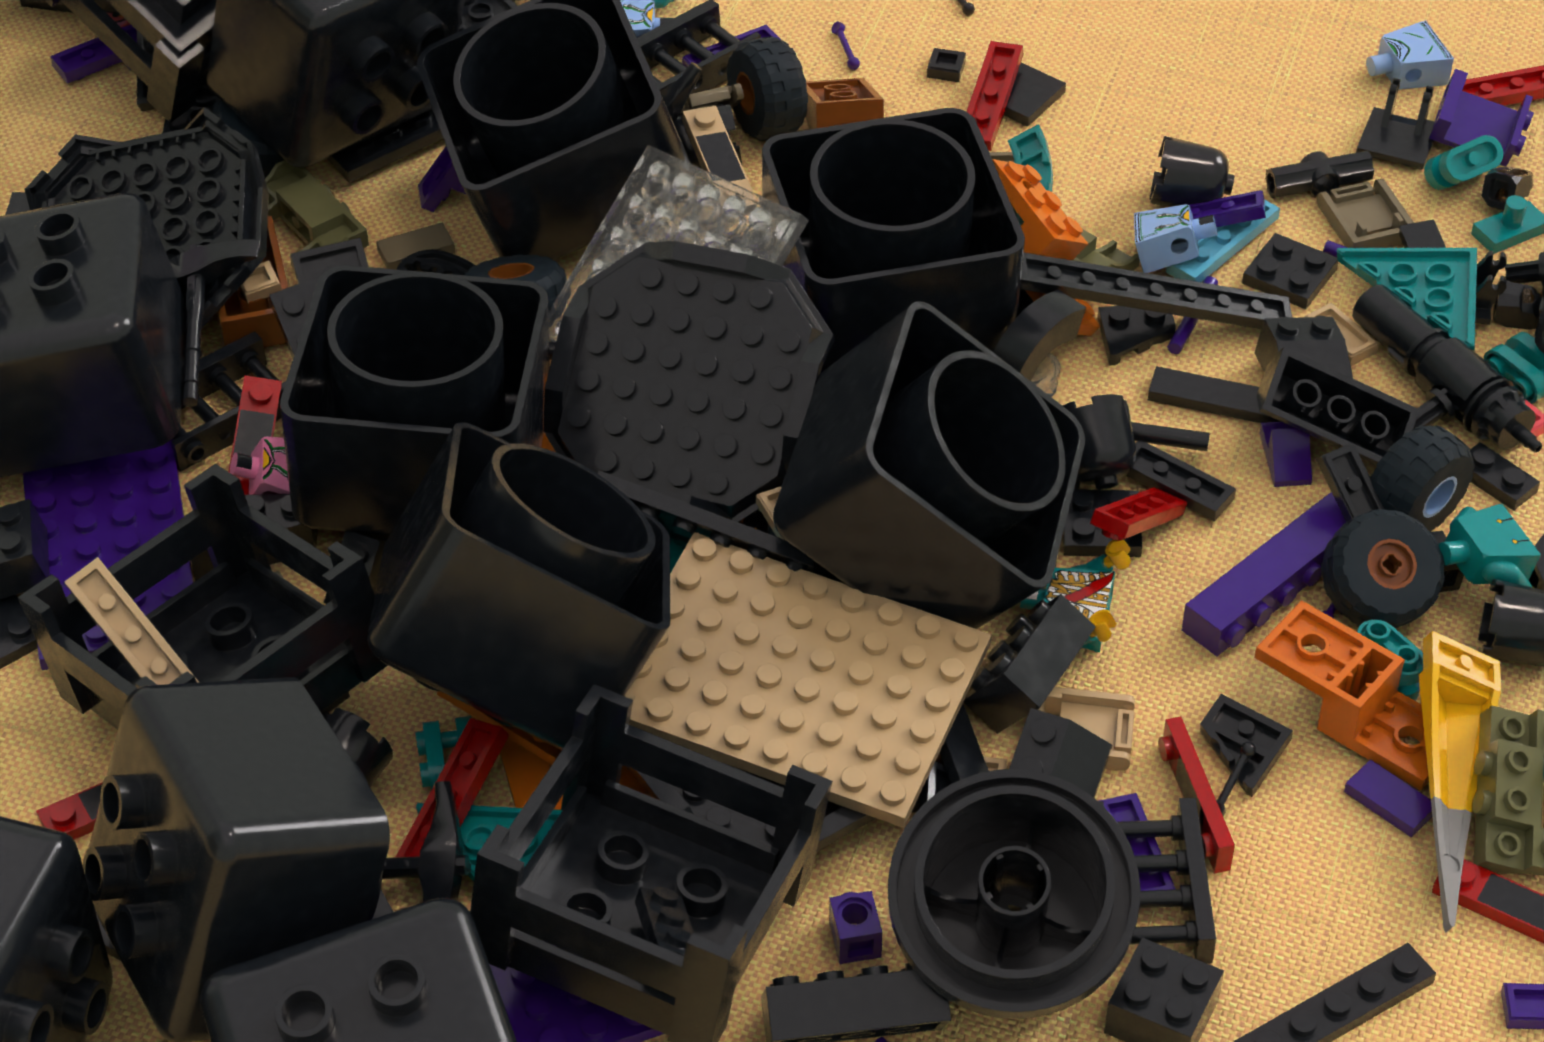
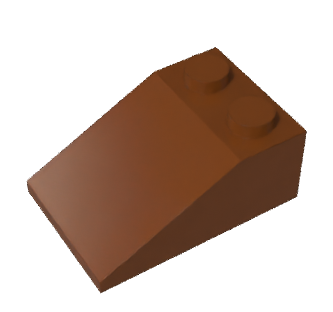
M864 78L806 81L808 94L806 118L809 129L884 118V99Z

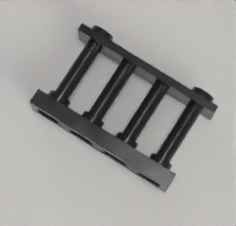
M708 0L641 35L637 40L650 69L661 64L675 75L664 82L654 77L660 91L674 83L687 69L685 65L673 56L687 50L698 58L701 62L697 65L702 69V72L691 92L693 94L710 90L727 81L728 60L732 52L740 43L761 38V35L755 32L742 40L737 39L720 26L719 4L713 0ZM712 36L727 48L713 54L699 42Z
M255 331L200 359L198 403L196 406L191 407V409L205 424L188 433L180 425L178 433L171 441L173 454L180 472L233 444L242 390L234 383L235 381L250 373L255 377L279 380L266 367L263 340ZM286 381L283 382V383H282V386H281V393H280V399H279V405H278V411H277L276 421L282 418V417H281L280 400H281V396H282V393H283V390H284ZM221 389L237 407L219 416L203 398Z
M1179 798L1177 815H1171L1170 820L1117 822L1127 838L1171 837L1172 841H1179L1180 850H1175V854L1135 856L1139 873L1176 871V875L1184 876L1185 884L1180 885V889L1140 891L1139 908L1181 907V911H1188L1190 920L1185 921L1184 925L1135 927L1130 945L1139 944L1142 938L1157 944L1185 943L1186 947H1193L1195 959L1204 963H1213L1216 933L1196 798Z

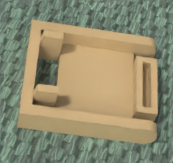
M1054 687L1037 710L1070 719L1112 744L1105 769L1127 770L1130 767L1135 698L1126 694Z

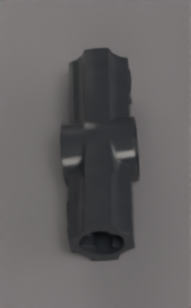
M1320 151L1308 154L1300 163L1266 169L1265 179L1267 191L1271 198L1311 191L1314 196L1324 191L1330 195V190L1339 188L1340 185L1373 179L1374 168L1372 157L1368 151L1330 158Z

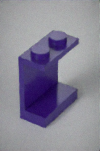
M1455 69L1444 91L1429 139L1455 148L1483 135L1493 136L1500 142L1503 148V159L1500 165L1506 167L1512 155L1519 156L1525 143L1526 137L1522 136L1521 132L1522 130L1527 131L1533 118L1534 112L1529 111L1533 97L1526 94L1518 111L1462 91L1468 73Z

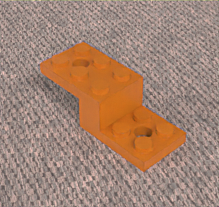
M992 159L1012 207L1024 221L1021 225L1025 236L1024 253L1073 260L1088 245V242L1081 235L1083 232L1081 226L1073 218L1067 217L1060 208L1062 206L1060 199L1051 191L1046 190L1040 183L1042 180L1040 174L1028 164L1020 165L1012 161L1005 162ZM1025 290L1033 302L1046 295L1045 293ZM1073 298L1086 307L1077 335L1092 336L1101 327L1093 317L1095 312L1084 300Z
M1301 600L1256 647L1254 658L1323 698L1317 730L1366 759H1371L1393 775L1422 791L1429 783L1422 706L1398 691L1405 659ZM1315 645L1322 651L1316 653L1309 652L1303 646ZM1411 736L1417 739L1419 743L1409 745L1401 741L1400 738Z

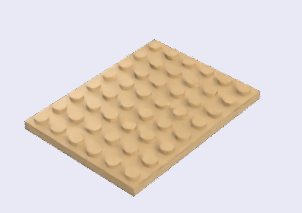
M695 532L670 573V626L625 695V697L633 700L629 725L719 762L785 785L788 771L792 765H795L833 781L828 801L904 828L989 649L992 634L885 597L862 593L844 583L803 569L798 571L790 570L786 563L766 557L764 560L753 557L745 549L730 545L729 548L716 544L708 536Z

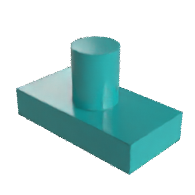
M1510 196L1506 199L1503 212L1473 223L1471 234L1486 249L1493 251V254L1543 234L1544 214L1523 197Z

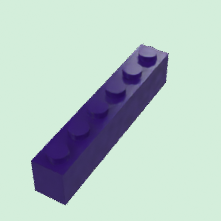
M1332 492L1186 603L1181 631L1215 656H1219L1229 647H1236L1243 640L1245 634L1255 626H1263L1271 614L1278 608L1288 606L1295 599L1297 593L1306 586L1311 587L1315 585L1322 576L1321 564L1327 543L1333 538L1335 532L1346 523Z

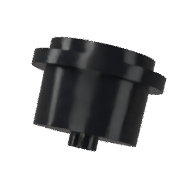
M1020 769L993 770L978 773L950 784L925 802L913 815L897 842L891 860L888 879L889 914L893 931L905 958L923 981L938 994L967 1010L982 1015L1009 1019L1034 1018L1064 1010L1082 1001L1104 984L1116 970L1128 950L1138 919L1140 907L1139 872L1134 853L1122 828L1104 806L1090 794L1072 783L1046 773Z

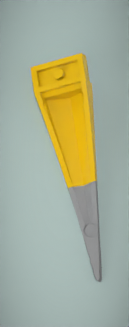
M1431 631L1423 639V671L1418 676L1443 928L1446 933L1456 923L1463 861L1473 810L1472 803L1477 790L1478 775L1474 771V763L1479 753L1480 714L1490 706H1498L1501 695L1500 661Z

